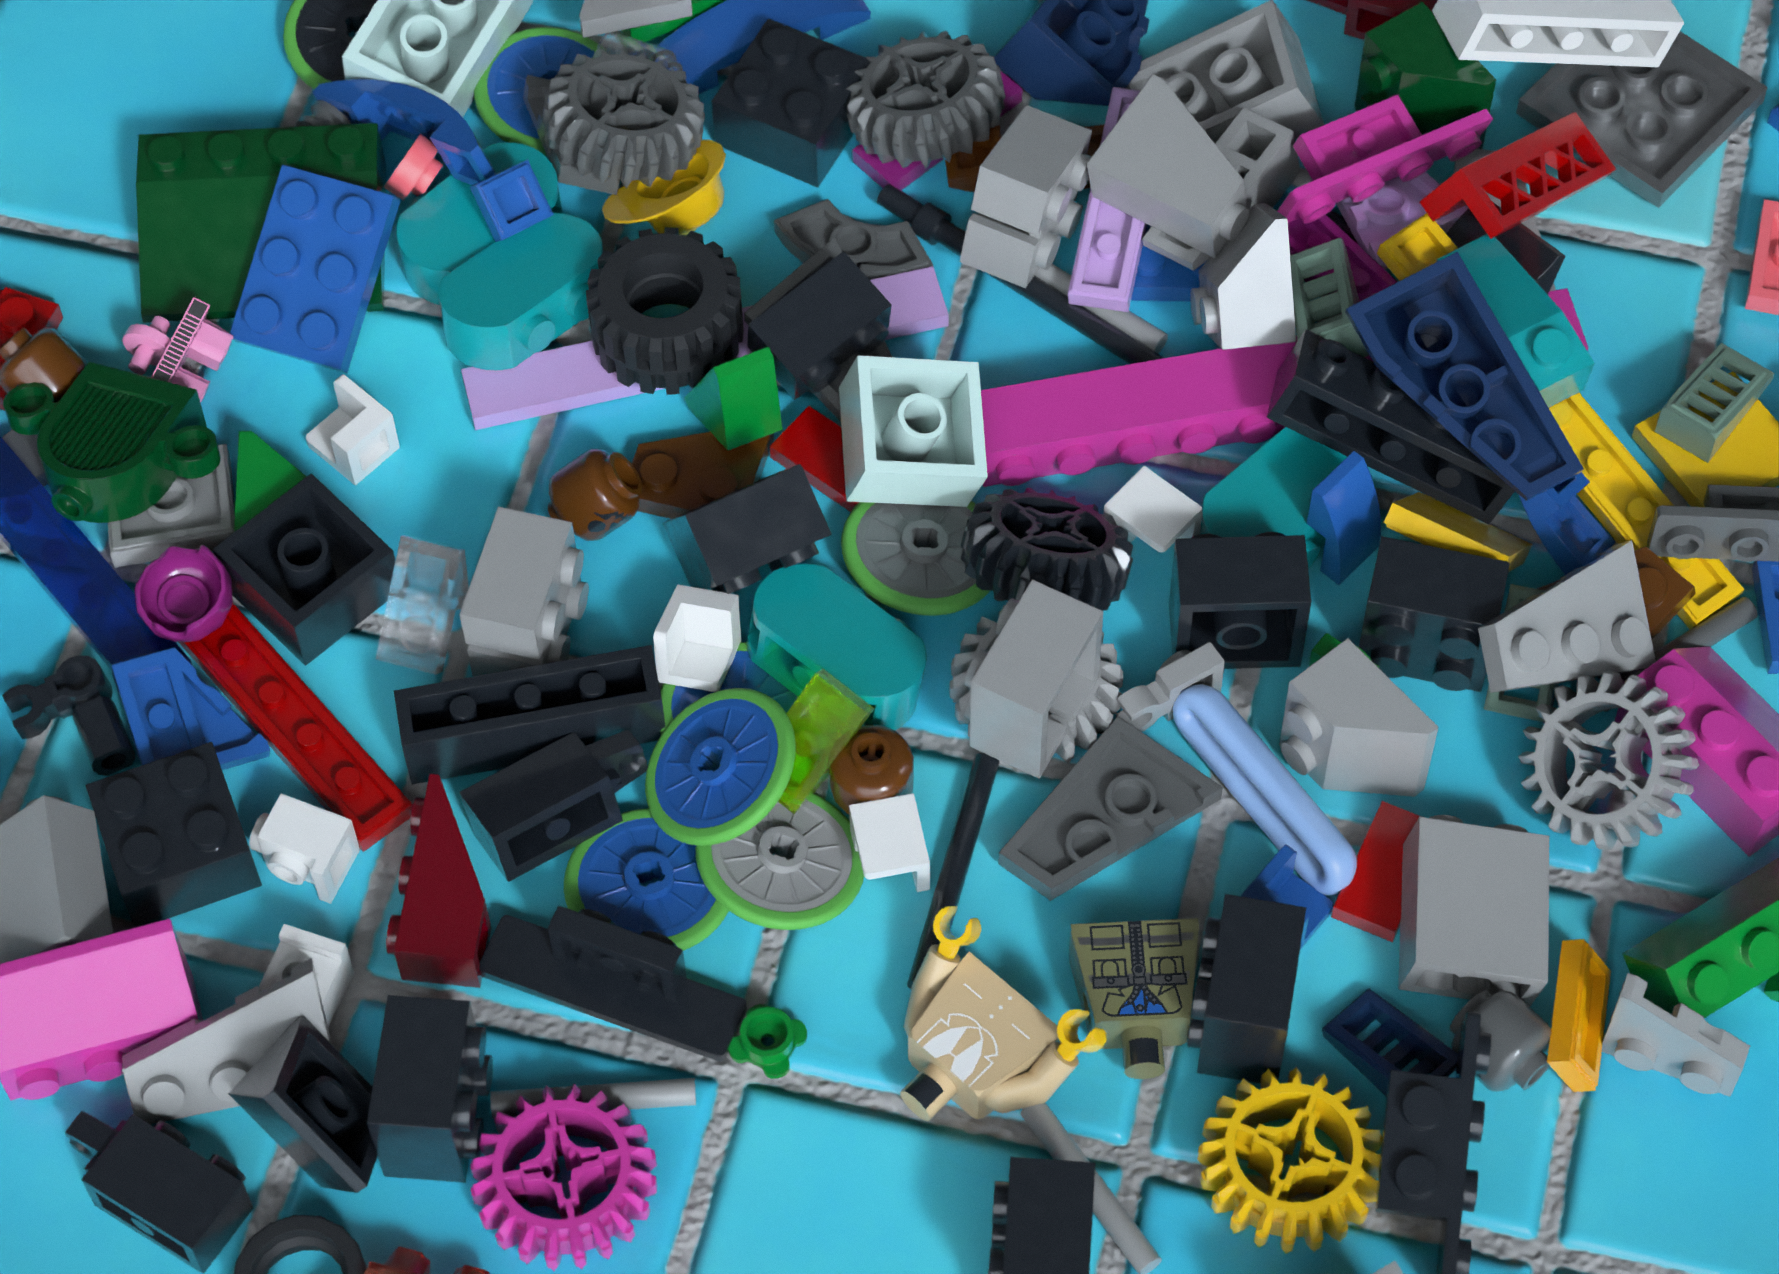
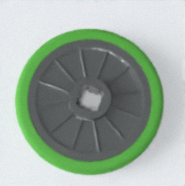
M971 501L967 507L859 502L846 519L841 535L842 555L849 573L857 584L874 599L893 609L910 614L925 616L946 615L964 610L976 604L990 591L981 590L976 587V579L964 573L965 563L961 560L963 550L961 541L964 528L966 527L968 517L972 515L976 503Z

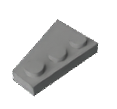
M1632 540L1612 546L1602 552L1599 558L1586 566L1574 569L1561 577V581L1539 594L1528 597L1478 628L1490 693L1574 681L1584 674L1601 677L1605 671H1613L1619 674L1641 671L1656 662Z
M312 958L291 968V976L262 991L256 986L235 997V1005L204 1021L193 1019L123 1055L122 1071L134 1115L148 1124H154L159 1120L169 1121L240 1106L228 1093L287 1028L301 1016H304L332 1045Z

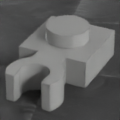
M1211 642L1192 652L1182 650L1173 654L1156 671L1155 681L1148 685L1136 686L1117 698V702L1123 710L1116 714V718L1119 716L1141 732L1151 727L1162 716L1167 721L1174 718L1172 708L1181 690L1190 685L1204 684L1221 692L1224 659Z

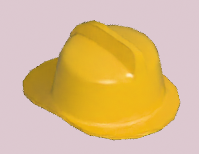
M702 140L700 147L697 148L696 155H693L692 160L689 161L687 169L675 171L671 181L657 177L651 187L646 186L640 180H632L627 189L625 186H622L618 189L617 195L612 194L606 199L602 207L604 218L613 223L621 224L648 221L659 234L664 233L665 227L678 228L679 235L686 236L690 231H695L698 227L712 219L723 205L725 191L719 172L724 166L726 154L722 145L713 140Z

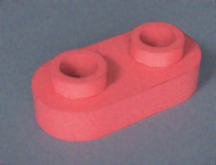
M420 134L388 179L384 188L401 200H404L410 192L416 196L424 194L444 165L434 158L438 151L433 142Z

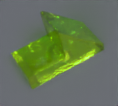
M824 669L814 674L786 713L794 730L796 750L791 777L778 802L793 814L800 810L827 779L831 763L859 731L874 710L872 706Z

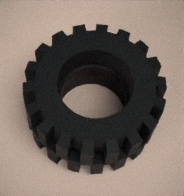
M665 227L662 234H653L652 229L638 231V239L631 241L626 236L615 242L616 252L613 253L605 250L597 259L599 269H591L588 277L589 290H586L592 343L595 354L600 355L602 367L608 374L616 372L618 382L630 387L636 382L640 385V392L654 394L656 388H665L666 395L680 394L679 387L690 385L691 389H693L713 367L734 360L739 354L738 343L743 342L744 335L740 277H737L736 265L732 258H724L723 248L715 241L705 245L702 234L690 231L686 236L679 235L678 228ZM664 304H676L690 308L680 315L669 318H654L642 314L652 307Z

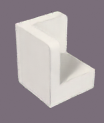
M342 374L333 382L339 407L306 435V441L311 450L356 486L397 451L400 445L393 414L346 375Z
M1143 466L1104 505L1103 514L1113 516L1116 525L1128 531V541L1130 543L1138 537L1156 551L1162 553L1175 542V539L1191 538L1200 534L1202 506L1149 468Z
M677 584L653 637L656 671L660 683L711 692L720 690L741 642L738 595Z
M914 793L849 805L850 831L855 851L859 852L864 877L871 880L912 872L916 891L930 890V861Z

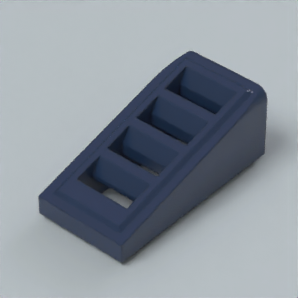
M1370 988L1322 1028L1323 1037L1386 1097L1390 1071H1401L1415 1058L1420 1062L1408 1072L1451 1078L1456 1077L1458 1053ZM1375 1019L1381 1024L1364 1041L1356 1037ZM1395 1038L1399 1041V1043L1394 1048H1392L1388 1053H1386L1383 1057L1380 1054H1378Z

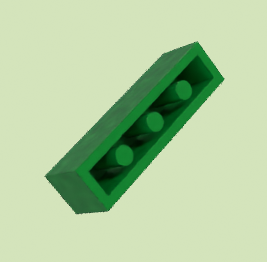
M1779 857L1622 953L1630 974L1648 982L1643 998L1669 1014H1672L1674 1006L1682 1003L1705 1019L1779 972Z

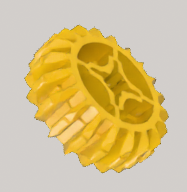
M1297 1067L1289 1072L1287 1083L1279 1084L1276 1076L1268 1069L1262 1074L1260 1090L1243 1078L1237 1084L1236 1099L1222 1095L1216 1104L1215 1112L1218 1117H1209L1205 1120L1202 1135L1207 1141L1199 1145L1197 1157L1198 1162L1207 1167L1201 1172L1200 1177L1203 1190L1217 1191L1213 1195L1211 1202L1214 1213L1219 1214L1234 1210L1229 1226L1233 1234L1243 1231L1249 1225L1255 1227L1254 1243L1258 1248L1268 1242L1269 1234L1282 1237L1280 1246L1285 1254L1293 1251L1296 1237H1304L1307 1246L1315 1252L1322 1246L1323 1230L1340 1242L1347 1236L1349 1228L1347 1221L1360 1225L1366 1220L1369 1211L1366 1203L1376 1202L1378 1181L1375 1178H1378L1381 1155L1375 1152L1381 1148L1382 1144L1380 1130L1366 1129L1371 1118L1368 1106L1348 1110L1352 1099L1349 1086L1331 1095L1326 1092L1328 1079L1324 1073L1314 1080L1313 1086L1301 1083L1302 1075ZM1274 1120H1292L1285 1126L1281 1127H1270L1263 1125V1123ZM1316 1127L1335 1142L1345 1162L1335 1159L1336 1152L1325 1148L1318 1142L1314 1133ZM1302 1141L1298 1165H1290L1286 1178L1281 1180L1285 1154L1292 1155L1297 1142ZM1237 1157L1249 1161L1248 1168L1255 1170L1265 1178L1268 1184L1266 1194L1257 1189L1246 1178L1239 1166ZM1309 1192L1322 1196L1306 1202H1289L1291 1198L1300 1193Z

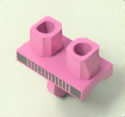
M193 297L171 339L166 336L170 328L169 321L163 317L155 316L149 326L143 324L130 325L122 341L126 350L133 355L128 365L131 371L144 375L149 365L157 366L151 378L196 389L201 403L210 381L182 367L187 358H190L218 371L234 336L218 325L206 320L210 305Z

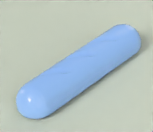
M1204 684L1190 685L1181 690L1172 708L1178 730L1276 848L1280 850L1287 844L1297 851L1294 866L1297 873L1306 883L1324 895L1338 894L1343 888L1347 887L1354 878L1357 868V857L1353 847L1219 690Z

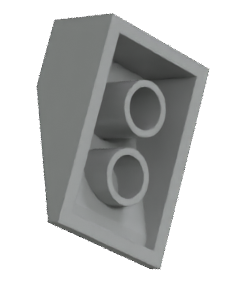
M1273 0L1265 2L1142 60L1140 71L1126 87V89L1141 91L1153 74L1164 79L1214 143L1218 141L1243 107L1293 130L1295 139L1303 133L1324 125L1299 37Z

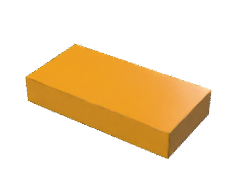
M1585 939L1562 940L1547 1063L1573 1092L1596 1091V1086H1598L1611 970Z

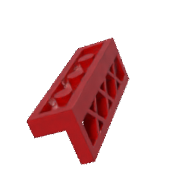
M1575 111L1459 169L1419 201V203L1433 222L1467 205L1490 239L1605 179L1616 168ZM1573 146L1586 165L1574 158ZM1545 164L1557 170L1558 179L1546 173ZM1517 179L1529 184L1530 194L1517 188ZM1487 194L1500 199L1501 213Z

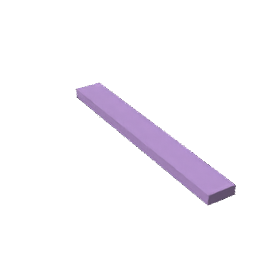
M933 266L870 280L892 304L889 327L887 328L889 334L885 340L949 326V314ZM752 306L742 308L744 335L743 342L738 343L739 354L736 359L752 353L747 347L748 325L744 322V313ZM592 341L534 353L512 369L483 370L474 367L461 369L475 430L644 393L640 392L639 383L635 382L630 387H627L618 382L616 372L608 374L601 365L600 355L595 354Z

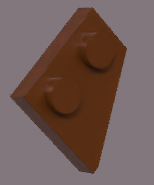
M711 432L639 444L632 461V465L642 482V493L639 495L638 511L673 519L760 480L770 452V445L774 440V433L728 451Z

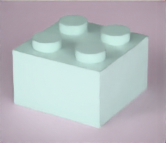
M857 355L839 386L846 502L967 507L988 477L979 362Z

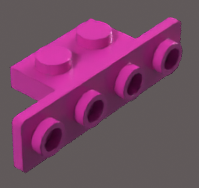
M1396 95L1303 133L1293 144V148L1313 181L1292 190L1277 211L1287 218L1288 223L1299 218L1305 224L1326 215L1335 207V203L1350 197L1354 203L1371 197L1385 185L1384 182L1400 177L1402 182L1410 181L1426 172L1436 160L1448 156L1451 162L1460 160L1471 154L1481 145L1482 142L1479 137L1492 122L1493 118L1488 110L1484 109L1422 135L1400 97Z

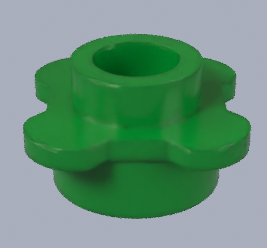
M757 1004L747 1010L746 1017L740 1027V1035L733 1037L729 1046V1055L736 1063L750 1062L762 1068L766 1077L778 1079L789 1072V1059L795 1048L806 1042L807 1029L802 1021L798 1019L791 1020L782 1010L766 1004ZM764 1037H772L774 1043L770 1046L763 1045L761 1041Z

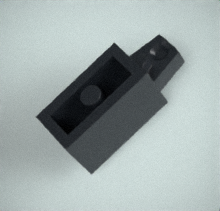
M628 729L587 746L583 744L575 732H572L460 791L459 794L475 837L506 880L510 882L623 821L615 793L645 773L648 766L640 743Z
M81 1111L65 1131L66 1136L70 1138L69 1143L71 1146L90 1159V1162L84 1168L86 1174L81 1180L94 1206L202 1274L207 1271L253 1210V1205L243 1184L246 1180L245 1175L235 1165L219 1155L213 1154L209 1160H206L189 1149L191 1146L190 1141L180 1131L164 1121H157L153 1127L132 1114L127 1121L122 1120L114 1129L86 1112Z

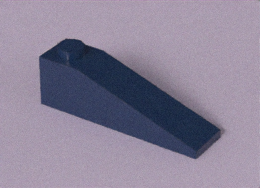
M1042 0L994 56L995 63L1007 73L1011 80L1020 85L1034 99L1109 106L1113 87L1126 89L1140 71L1142 56L1138 54L1140 39L1148 30L1150 19L1145 17L1148 0Z
M1458 252L1346 309L1347 317L1376 367L1525 501L1574 477L1584 470Z

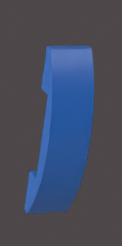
M727 0L694 18L669 35L647 54V59L654 62L667 59L670 71H685L686 82L697 86L699 95L719 86L717 71L739 62L768 18L804 33L813 29L817 37L824 40L871 19V11L863 0Z
M352 79L322 83L312 92L317 100L326 101L336 107L346 116L351 124L377 123L381 141L390 132L414 141L422 134L433 142L454 179L473 185L497 173L465 119L448 103L422 89L392 81Z

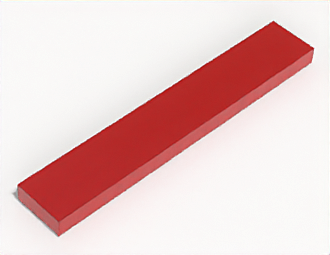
M233 603L220 628L199 641L178 642L251 726L267 740L268 745L325 810L352 820L362 852L369 849L411 818L413 804Z

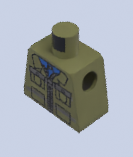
M1198 918L1071 924L1069 962L1082 1010L1089 1011V1016L1085 1019L1088 1033L1094 1028L1104 1029L1107 1037L1106 1043L1101 1049L1122 1048L1124 1073L1130 1078L1150 1079L1160 1076L1165 1072L1163 1046H1180L1188 1041L1199 935Z

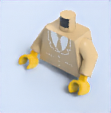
M947 906L941 909L935 916L933 928L940 943L939 945L934 944L930 946L915 977L903 1026L908 1036V1060L920 1073L901 1090L900 1095L908 1108L925 1121H929L950 1099L975 1119L984 1118L992 1111L1006 1113L1044 1104L1078 1066L1077 1055L1080 1051L1086 1053L1097 1052L1103 1048L1107 1037L1104 1029L1094 1028L1088 1033L1085 1040L1080 1042L1077 1035L1078 1027L1081 1022L1087 1019L1089 1011L1080 1009L1069 1010L1062 1015L1057 1026L971 952H968L961 960L957 953L960 946L974 943L980 936L982 928L978 918H971L966 925L964 934L960 938H956L950 930V922L954 915H956L957 906Z

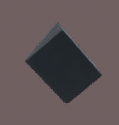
M301 1016L287 1028L228 1094L320 1187L358 1193L368 1186L378 1157L367 1125L373 1087L304 1016Z

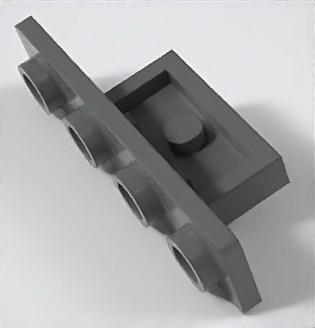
M1708 485L1704 497V507L1659 506L1654 514L1647 547L1658 557L1779 562V488Z

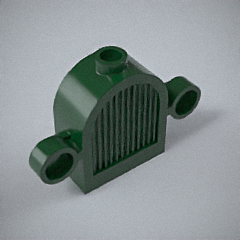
M88 362L59 402L55 403L53 393L48 386L35 382L16 386L6 394L3 401L4 410L13 431L22 435H38L37 450L52 494V504L58 513L72 521L109 523L139 515L154 506L166 494L178 476L186 479H197L207 476L218 467L221 460L215 434L207 428L198 392L193 388Z

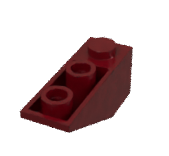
M429 774L425 798L416 797L412 806L410 831L411 835L417 838L413 856L404 855L401 861L398 888L399 894L405 895L401 915L392 914L387 929L386 950L388 954L395 955L402 980L480 988L482 976L479 971V962L489 944L492 929L487 906L441 778L437 774Z

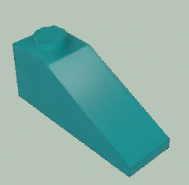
M1488 234L1436 260L1438 262L1455 252L1459 253L1548 408L1584 390L1594 366L1593 359L1563 311L1496 237L1490 239Z

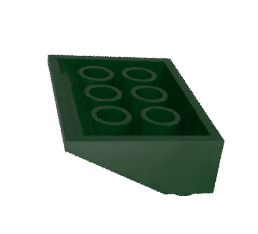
M363 123L139 134L136 199L141 317L143 323L152 322L155 316L163 317L168 321H181L193 297L210 305L206 319L235 318L282 165L386 193L384 188L386 184V163L378 124ZM385 253L367 311H384Z

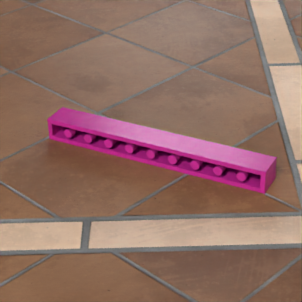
M1568 288L1550 291L1549 297L1563 311L1588 351V345ZM1297 335L1296 342L1225 350L1220 348L981 390L988 475L983 483V487L999 484L1017 486L1033 478L1061 473L1065 475H1079L1095 467L1118 463L1135 465L1144 463L1152 457L1180 452L1198 454L1220 445L1243 441L1246 443L1266 441L1285 428V426L1266 417L1277 371L1297 343ZM1368 355L1367 357H1365V358H1367V359L1373 361L1372 358L1370 357V355Z

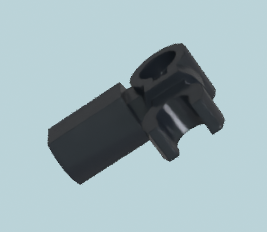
M84 655L70 657L59 666L55 674L44 678L45 683L36 687L29 684L17 685L2 695L12 713L26 707H32L28 714L12 721L22 739L40 735L48 728L51 720L61 716L65 719L73 716V721L94 772L98 775L108 776L133 764L135 760L133 747L116 705L111 700L113 694L112 685L95 659Z

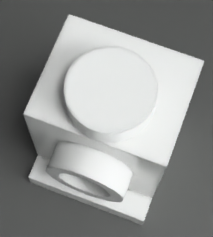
M284 794L279 795L270 814L263 813L258 818L253 827L249 842L251 850L263 854L266 866L272 874L294 885H301L304 881L314 884L319 900L330 904L360 851L351 819Z
M284 924L279 933L280 943L259 985V989L262 991L291 976V968L312 958L329 1028L354 975L346 944Z

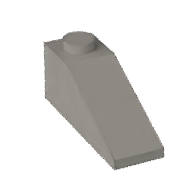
M1243 107L1215 145L1243 178L1247 208L1250 210L1254 204L1263 203L1273 208L1300 173L1298 155L1293 148L1295 143L1294 132ZM1151 227L1142 238L1145 247L1191 270H1195L1211 257L1154 227Z

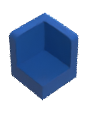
M1285 844L1241 894V897L1306 907L1301 949L1332 913L1333 902L1293 873L1297 851Z

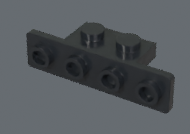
M558 905L548 929L510 915H504L500 919L479 962L480 975L484 978L719 1062L727 1057L729 1046L733 1037L736 1036L747 1012V1003L744 998L688 979L686 977L683 949L678 948L668 937L654 931H642L640 934L616 926L610 918L591 909H581L578 913Z
M1466 1012L1461 1022L1455 1078L1391 1070L1388 1078L1375 1212L1441 1221L1436 1274H1469L1472 1241L1460 1238L1462 1211L1474 1212L1478 1170L1466 1169L1469 1142H1481L1485 1115V1102L1473 1100L1475 1074H1487L1491 1052V1033L1480 1032L1481 1013Z

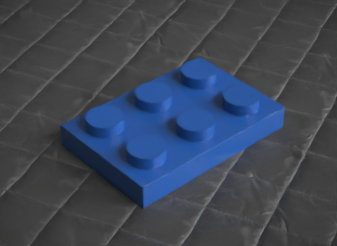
M282 165L230 334L234 336L233 340L348 373L401 200L394 195Z

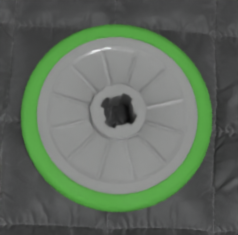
M786 786L773 809L749 831L723 843L705 846L696 845L695 847L696 862L700 876L715 899L736 916L753 924L772 929H805L832 920L854 901L864 880L859 852L855 851L850 831V821L825 799L811 792Z

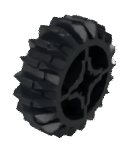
M1026 488L1024 493L1006 489L1002 495H986L984 502L974 505L972 515L968 517L966 527L964 528L961 547L963 548L961 560L965 563L964 573L976 579V587L979 589L993 591L994 599L997 601H1009L1011 598L1019 601L1030 582L1035 580L1094 608L1105 611L1109 609L1111 602L1119 601L1122 590L1126 588L1133 562L1131 557L1133 545L1128 541V531L1121 526H1117L1113 516L1100 514L1098 506L1095 504L1084 505L1077 502L1075 496L1070 498L1057 496L1053 490L1049 494L1037 493L1032 488Z

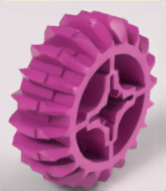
M575 1084L568 1091L566 1100H556L555 1092L546 1085L542 1091L543 1103L532 1106L530 1100L520 1095L516 1101L519 1116L514 1118L497 1111L494 1122L499 1134L481 1133L478 1143L481 1152L485 1156L473 1158L471 1162L473 1178L479 1180L471 1188V1194L474 1204L483 1207L479 1213L481 1224L487 1230L497 1229L495 1234L498 1246L504 1251L519 1243L518 1253L520 1260L527 1265L541 1251H544L546 1265L553 1271L561 1263L563 1254H572L575 1266L583 1269L587 1264V1250L596 1248L599 1255L609 1260L613 1254L610 1238L615 1236L620 1240L631 1243L635 1237V1231L630 1220L647 1221L650 1215V1207L644 1198L655 1195L658 1187L656 1176L649 1173L657 1166L655 1151L644 1147L648 1142L647 1131L641 1124L630 1125L632 1121L631 1112L625 1104L609 1111L608 1096L602 1090L594 1095L588 1103H584L582 1090ZM568 1136H578L593 1140L609 1151L601 1152L599 1146L591 1148L577 1146L569 1140ZM545 1141L544 1148L538 1156L531 1160L520 1162V1169L515 1170L519 1161L529 1150ZM559 1156L564 1157L566 1169L571 1171V1181H568L571 1196L568 1199L564 1197L562 1183H557V1174L560 1173ZM615 1183L610 1194L600 1205L583 1214L585 1204L592 1196L608 1191V1185ZM528 1202L529 1207H550L560 1215L561 1219H548L537 1216L525 1210L518 1203Z

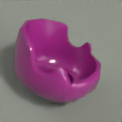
M204 545L197 549L178 546L168 547L158 559L153 560L144 568L134 588L139 617L155 635L174 642L199 641L223 625L233 603L231 577L220 559Z

